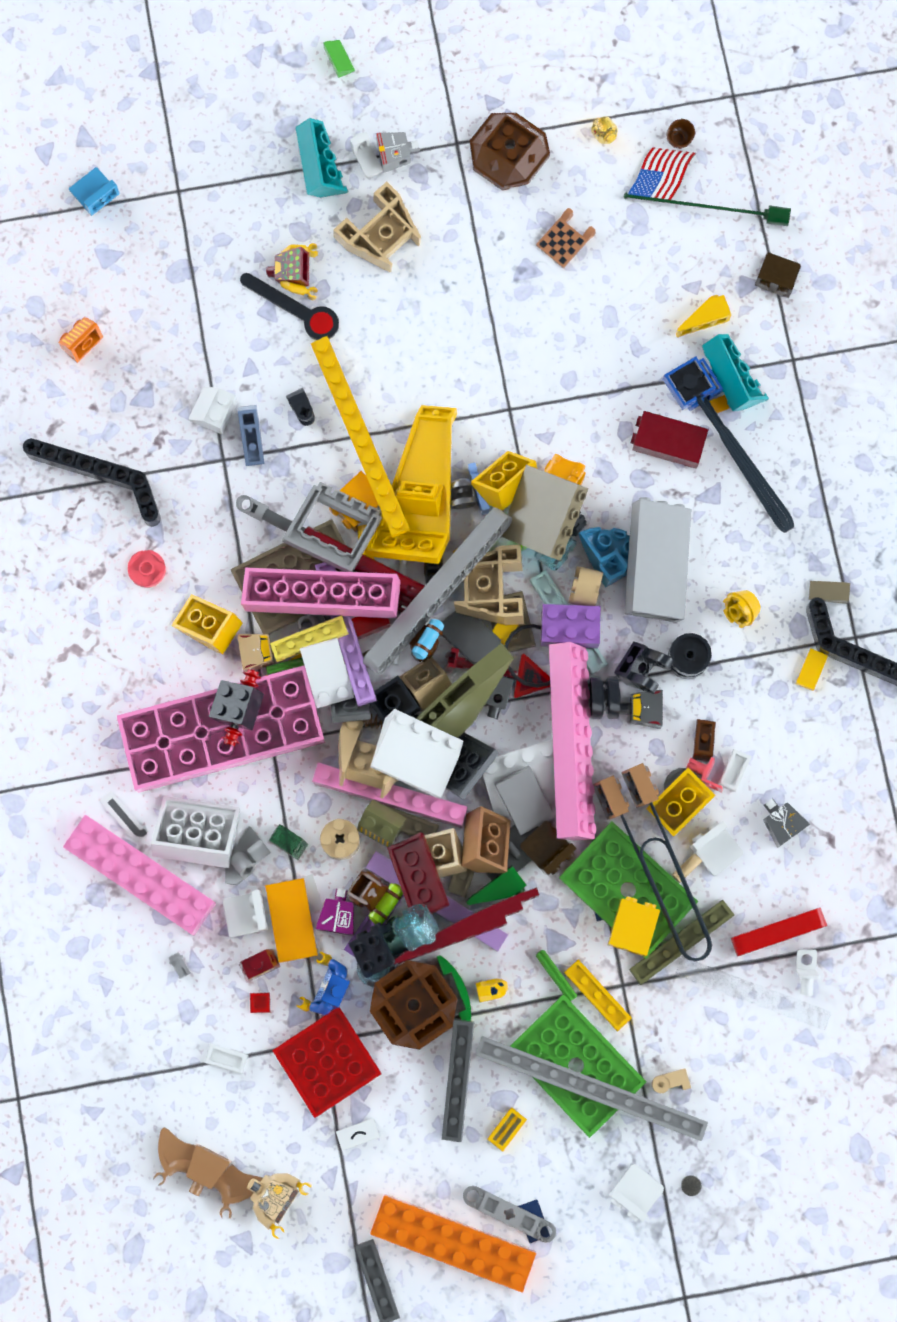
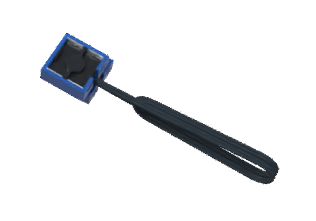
M697 356L666 373L662 380L682 411L686 408L692 411L698 406L702 408L777 528L783 533L793 529L794 521L791 514L732 432L723 424L709 402L710 399L721 394L723 388L705 359L698 360Z

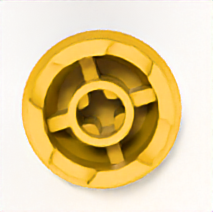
M748 590L731 592L723 600L726 607L723 612L730 623H737L739 628L750 626L761 610L757 597Z

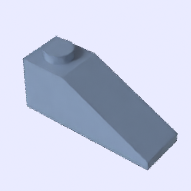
M257 405L238 407L246 466L265 464Z

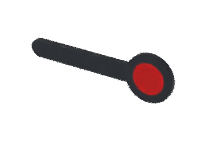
M250 273L241 275L240 282L244 287L304 321L305 331L312 339L319 340L326 336L331 339L338 332L339 319L332 309L324 306L310 309Z

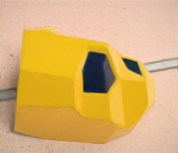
M498 978L475 983L480 1003L502 998L508 989L507 982Z

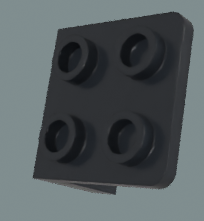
M381 922L370 927L371 931L367 932L365 930L357 934V939L348 943L365 978H369L395 963V959L383 937L384 934L393 930L390 923L384 925Z

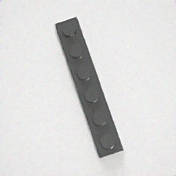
M454 1019L441 1140L462 1142L475 1021Z

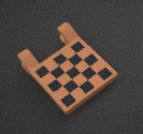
M567 208L556 223L536 244L538 248L562 268L566 267L596 233L595 228L589 226L582 236L566 223L573 217V210L571 208Z

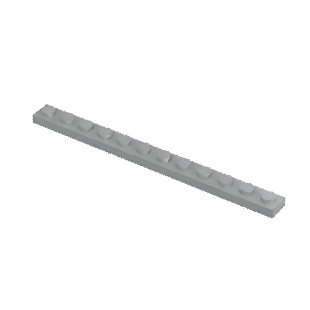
M484 1036L481 1037L475 1053L476 1056L702 1141L708 1125L707 1121Z

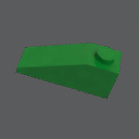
M511 865L507 868L506 873L498 875L465 900L467 905L510 898L525 892L524 887L527 885Z

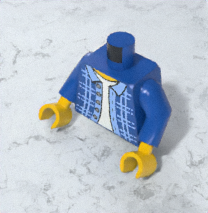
M320 952L323 955V959H317L316 961L319 964L328 966V970L314 1001L311 1002L304 997H300L299 999L303 1001V1004L296 1006L305 1012L310 1010L311 1012L327 1015L331 1010L340 1006L350 980L347 977L348 970L345 965L332 959L331 955Z

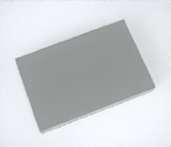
M529 765L495 783L520 835L555 817Z

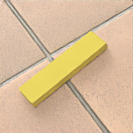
M341 615L274 641L270 645L275 660L279 662L300 654V648L334 638L338 639L349 633Z

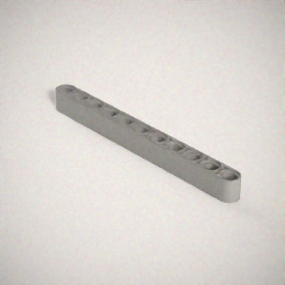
M493 508L369 650L363 659V664L378 675L382 674L508 529L512 518L498 508Z

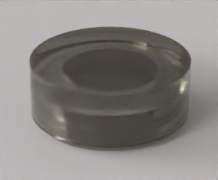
M688 1175L682 1179L681 1189L686 1195L695 1196L701 1191L702 1185L696 1176Z

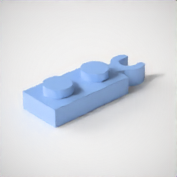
M475 462L468 464V471L472 481L479 474ZM475 489L481 514L486 515L489 513V507L492 506L488 505Z

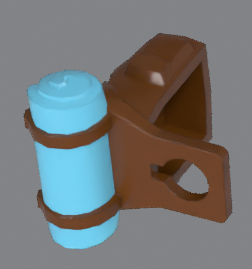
M431 619L409 642L411 655L418 662H425L436 652L439 645L438 636L443 634L442 630L444 628L440 620Z

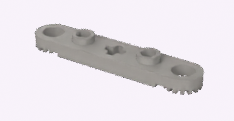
M469 1186L464 1190L463 1199L468 1206L542 1242H550L555 1238L556 1228L551 1222L477 1186ZM475 1190L478 1192L479 1198L476 1202L468 1200L467 1194L469 1191ZM510 1208H512L515 1217H510L509 1220H507L504 1211H509ZM543 1226L551 1228L552 1234L550 1237L544 1238L541 1236L540 1230Z

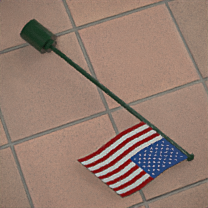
M652 147L648 152L635 183L630 191L623 195L626 200L627 198L762 215L763 220H766V224L788 226L791 215V208L769 205L768 209L765 208L764 212L672 200L682 183L690 161L696 153Z

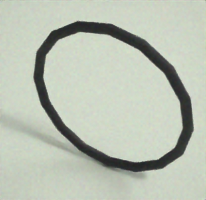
M529 624L518 627L509 635L505 642V647L508 650L511 639L522 629L536 628L541 630V626ZM510 666L508 667L513 678L523 685L535 688L550 685V680L540 684L526 682L518 677Z

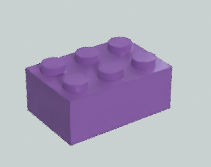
M543 604L541 609L540 647L572 642L585 648L598 649L600 645L601 606Z

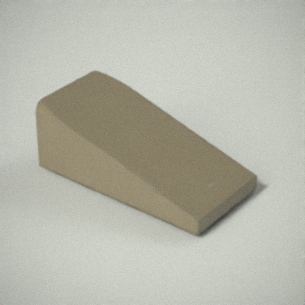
M810 581L808 600L819 597L825 602L848 603L850 583Z

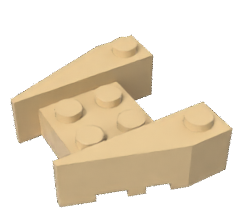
M386 181L373 194V202L381 211L361 230L348 218H345L333 229V237L347 251L391 272L393 263L388 258L409 239L419 247L421 236L400 194Z
M521 545L499 546L484 555L464 579V601H454L456 613L502 625L524 624L522 598L504 599L503 572L523 571Z
M364 721L343 722L338 739L340 786H343L345 779L382 789L380 798H384L391 790V787L399 780L371 768L377 746L360 741Z

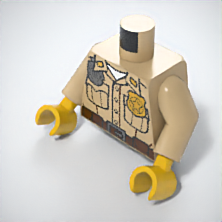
M277 1173L272 1176L265 1175L261 1182L253 1178L247 1186V1189L253 1192L251 1200L254 1203L253 1210L257 1220L268 1230L271 1229L272 1235L276 1239H280L275 1235L276 1229L279 1228L284 1233L285 1231L281 1226H276L275 1223H280L299 1192L302 1195L309 1194L303 1190L304 1185L312 1187L311 1183H301L300 1179L288 1173Z

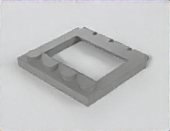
M320 482L318 486L313 485L285 533L282 542L344 572H353L382 520L380 516L381 510L370 505L366 510V503L353 497L349 502V495L337 489L332 494V487ZM316 502H320L367 525L351 554L342 552L336 546L326 544L320 541L319 538L313 535L309 536L300 530Z

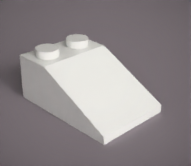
M337 638L300 648L317 708L354 698Z

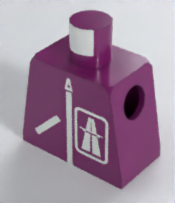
M336 888L335 898L325 899L316 930L354 935V903L346 901L348 890Z

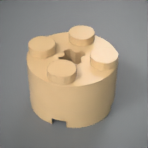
M577 566L574 577L578 579L574 578L571 591H574V593H570L568 603L596 606L603 572Z
M336 819L324 826L320 835V843L324 852L329 857L335 860H345L354 856L358 851L360 836L357 828L351 822L344 819ZM344 836L343 839L345 842L343 844L341 842L337 844L336 837Z

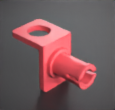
M711 757L709 763L704 764L690 758L686 769L689 768L691 771L702 775L701 781L707 787L722 793L723 787L707 780L715 759Z

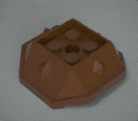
M491 113L469 142L473 171L502 191L529 184L550 157L546 133L518 113ZM512 145L514 148L508 149L506 146Z
M407 960L374 983L370 1013L392 1045L420 1050L453 1027L458 998L435 965ZM412 999L417 1000L420 1004L416 1011H411L408 1008V1003Z

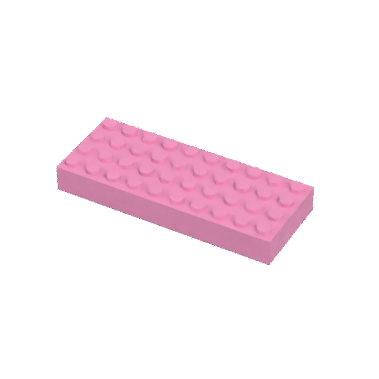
M305 665L263 676L261 679L256 680V684L259 686L256 689L264 693V697L253 730L239 728L238 730L243 735L238 736L237 741L240 744H235V747L224 744V740L221 739V737H225L227 734L224 729L231 725L219 723L209 717L218 689L117 715L135 791L141 793L325 743Z

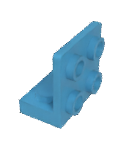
M97 167L69 188L71 194L91 216L120 194L117 184L113 180L109 181Z

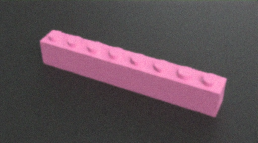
M322 763L317 764L312 780L313 784L369 801L374 799L383 805L460 828L463 826L468 808L467 806L396 785L391 787V790L384 798H380L382 789L345 779L343 786H340L339 769Z

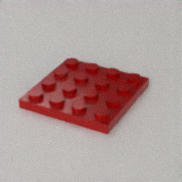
M340 1006L272 1050L314 1118L382 1074Z

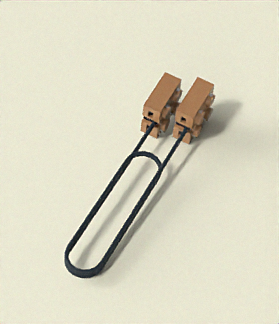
M641 763L621 772L636 808L650 804L665 839L664 841L661 838L655 837L646 840L640 847V852L623 815L629 812V802L625 796H622L620 781L618 778L615 779L613 775L594 783V790L607 820L618 816L621 817L679 951L688 960H704L712 950L711 937L653 805V801L659 799L657 796L659 791L650 780L651 773L649 768ZM650 841H660L666 846L707 941V950L699 958H692L685 952L646 865L643 850Z

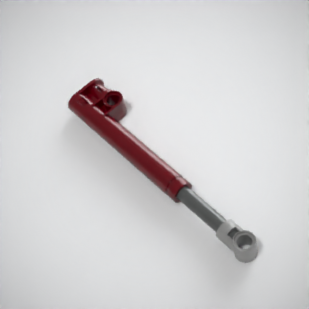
M241 495L236 500V507L241 512L261 522L264 520L287 532L292 523L291 520L269 510V506L247 495ZM244 500L250 501V506L247 509L242 508ZM302 526L300 529L309 536L313 535L326 544L336 546L342 552L351 554L353 548L318 530L316 531L310 526L307 528ZM362 554L354 571L360 573L397 574L400 579L398 612L400 613L405 610L402 605L407 607L425 587V585L365 554Z

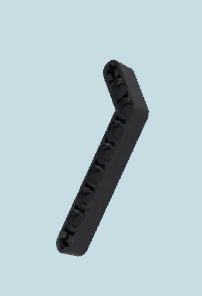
M30 438L24 441L23 451L32 460L133 490L144 522L151 527L160 523L161 516L149 481L143 472ZM49 452H55L51 458L46 457ZM67 457H72L70 463H64V460ZM86 462H89L90 466L86 469H83L82 465ZM102 468H108L105 474H100ZM120 473L126 474L124 479L120 480L117 477ZM137 479H144L141 485L135 484ZM143 496H150L147 502H141ZM147 509L151 510L153 514L152 519L149 518Z
M815 597L807 604L806 613L817 651L897 686V678L893 675V671L897 670V662L836 637L826 603L822 598ZM814 604L820 608L818 611L816 608H812ZM817 622H822L825 625V629H819ZM822 640H827L830 643V648L823 647ZM845 648L848 651V655H842L839 649ZM857 656H864L866 662L860 663ZM875 663H881L884 668L883 671L877 670Z

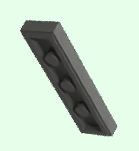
M374 1238L355 1245L354 1247L379 1321L391 1322L400 1319Z

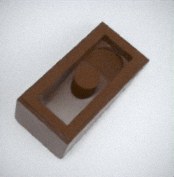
M697 719L693 759L709 762L711 757H713L715 721Z

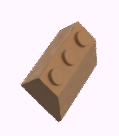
M482 806L468 812L465 819L461 866L477 873H506L511 820Z

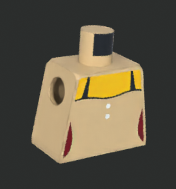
M268 634L237 635L243 671L247 672L248 669L255 671L274 664V654Z

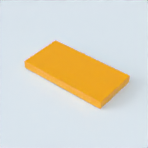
M304 878L265 885L279 963L318 956Z

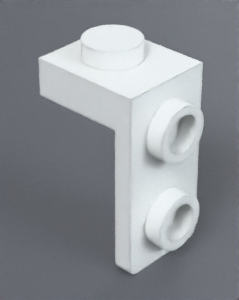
M364 132L354 135L350 139L351 150L366 178L369 179L382 173L383 168L370 146L368 133Z

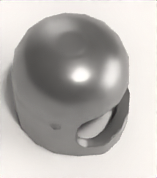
M458 478L451 482V509H466L477 504L475 488L471 485V480Z

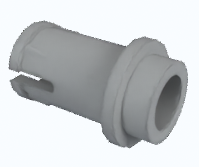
M178 952L168 959L170 960L169 964H172L177 972L179 979H182L191 972L182 959L183 955H180Z

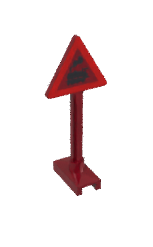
M451 648L445 654V657L448 659L447 665L443 670L445 673H451L455 668L470 669L474 665L465 660V658L458 657L459 649ZM524 653L521 654L518 671H514L518 677L534 684L545 683L550 680V676ZM507 669L503 677L515 679ZM516 680L513 698L549 688L551 685L535 688L523 685Z

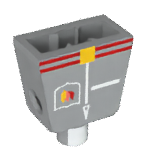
M405 132L376 133V142L383 173L410 164V153L420 151L418 140L408 142Z

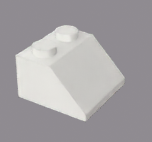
M203 387L188 420L222 435L238 403L237 397L220 388Z

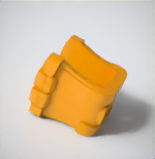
M554 454L544 470L547 473L578 485H582L586 475L584 464L570 461L559 454Z

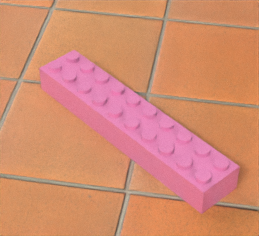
M572 642L550 644L549 661L557 838L571 841L595 839L596 825L594 823L595 805L593 804L595 790L592 784L594 769L591 765L593 749L590 745L592 730L589 724L591 710L588 702L590 698V691L588 689L589 671L587 669L588 652L585 647Z

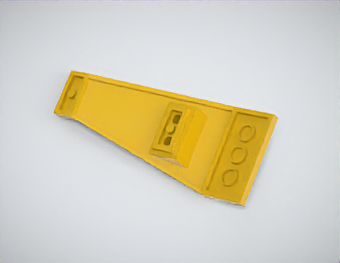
M420 406L392 483V488L410 531L393 538L382 514V520L365 550L367 556L439 564L450 541L452 424L457 416V408Z

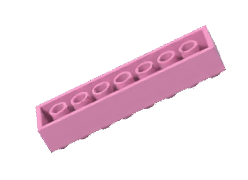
M245 568L241 605L247 612L397 618L400 579L397 574Z
M86 814L63 845V848L192 935L196 934L216 905V902Z

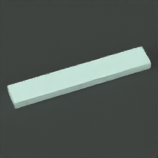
M546 570L529 580L544 604L569 605ZM586 648L588 652L587 669L593 675L607 666L608 663L599 649Z

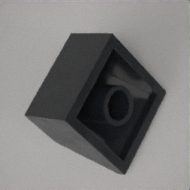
M398 675L376 689L374 693L377 701L370 703L383 723L385 717L394 709L411 717L421 711V708Z

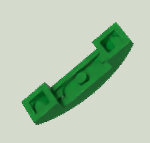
M441 955L437 956L443 975L452 973L466 1010L459 1012L461 1020L471 1021L470 999L462 978L450 962Z

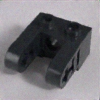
M633 641L614 674L626 685L654 694L659 684L647 677L653 666L669 670L674 660L662 652Z

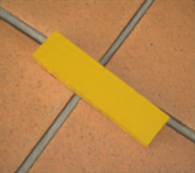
M579 959L564 972L617 1032L632 1019Z

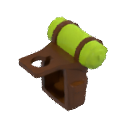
M361 871L347 891L349 900L360 908H367L370 911V920L374 924L380 922L383 924L398 901L401 900L403 895L401 886L396 883H391L389 886L381 882L382 879L374 873Z

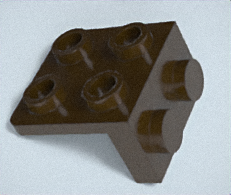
M767 253L754 286L789 298L801 265L773 253Z
M544 821L520 844V848L548 876L557 873L561 868L559 865L564 860L568 862L575 855L574 851L577 849L567 840L557 838V829L549 821Z

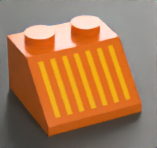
M83 317L75 322L69 332L61 336L58 343L62 350L78 363L103 338V335L94 321Z

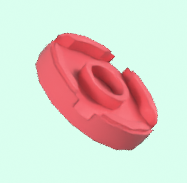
M153 550L138 551L128 562L129 577L134 584L140 587L150 588L156 586L165 576V562Z

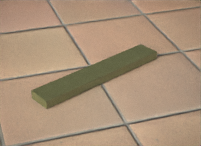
M721 900L701 916L710 934L735 915L725 901ZM698 919L677 933L685 952L705 938ZM671 937L655 949L646 959L643 958L629 969L640 985L682 955L674 937Z

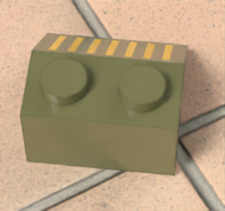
M373 799L364 810L357 830L385 847L394 845L407 818Z

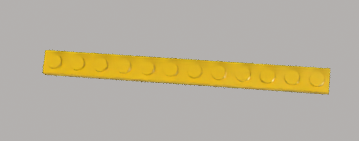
M328 336L310 343L392 537L394 538L410 531Z

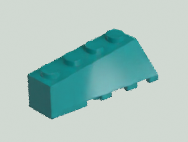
M308 118L295 127L307 195L322 198L348 193L347 186H343L341 178H343L341 170H337L335 164L337 160L335 153L330 150L329 145L331 142L323 121Z
M718 334L702 345L704 355L712 367L713 374L721 384L722 392H724L727 404L732 411H743L769 399L767 394L763 395L758 388L761 386L758 380H753L749 374L750 367L739 358L741 353L729 334Z

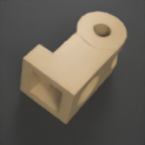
M686 1068L656 1076L651 1083L653 1090L660 1094L667 1092L669 1088L680 1085L682 1090L691 1088Z

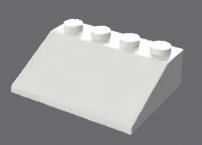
M394 709L385 717L371 768L440 799L459 758L463 740Z
M553 739L495 758L494 762L482 776L493 812L503 817L510 816L495 783L528 765L531 767L548 804L555 802Z
M164 796L151 840L152 857L229 868L240 807Z

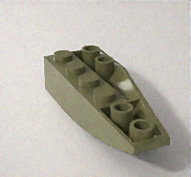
M502 643L499 644L448 687L416 719L459 738L474 723L514 660V657Z

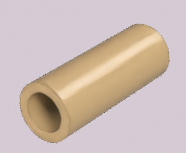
M695 853L680 866L685 878L702 862ZM675 871L672 876L677 882L681 883L677 871Z

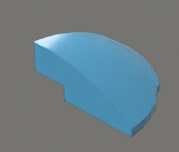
M595 527L581 531L578 534L593 569L603 572L601 582L605 588L627 576L630 540L627 531L618 528L606 530L601 529V527Z

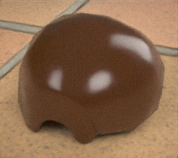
M677 119L669 126L666 139L674 148L682 149L688 147L696 135L695 127L687 119Z

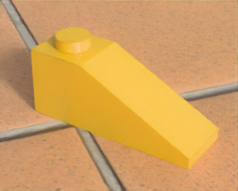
M713 295L709 297L678 327L676 337L678 338L728 322L732 314L725 296Z

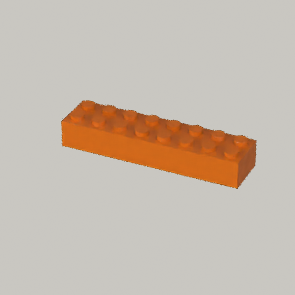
M384 1194L370 1235L521 1293L524 1291L537 1254L534 1250Z

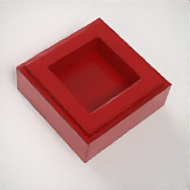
M250 993V1013H270V993Z

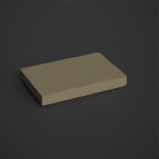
M523 591L504 595V599L522 598L524 624H519L518 627L531 624ZM491 622L492 629H494L497 623ZM532 628L522 629L516 633L508 645V651L515 652L536 647Z

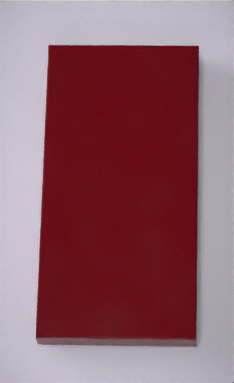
M420 832L387 847L413 921L450 906L424 833Z

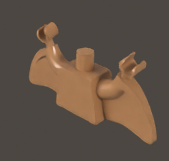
M163 1127L160 1131L158 1154L165 1171L163 1173H156L153 1180L157 1176H162L163 1181L158 1184V1186H161L168 1175L172 1176L176 1172L187 1173V1178L193 1180L189 1189L190 1193L200 1196L204 1186L209 1189H217L222 1197L221 1203H223V1207L219 1212L221 1218H223L222 1214L224 1211H229V1219H231L232 1211L229 1208V1204L244 1201L253 1195V1192L247 1189L251 1179L254 1178L259 1182L263 1179L260 1176L241 1172L231 1164V1160L200 1144L195 1146L181 1141L166 1127Z

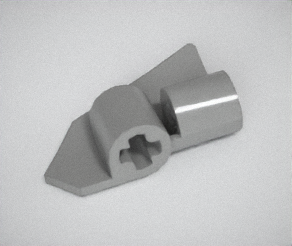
M250 826L246 829L233 850L229 868H225V884H240L254 872L255 865L271 853Z

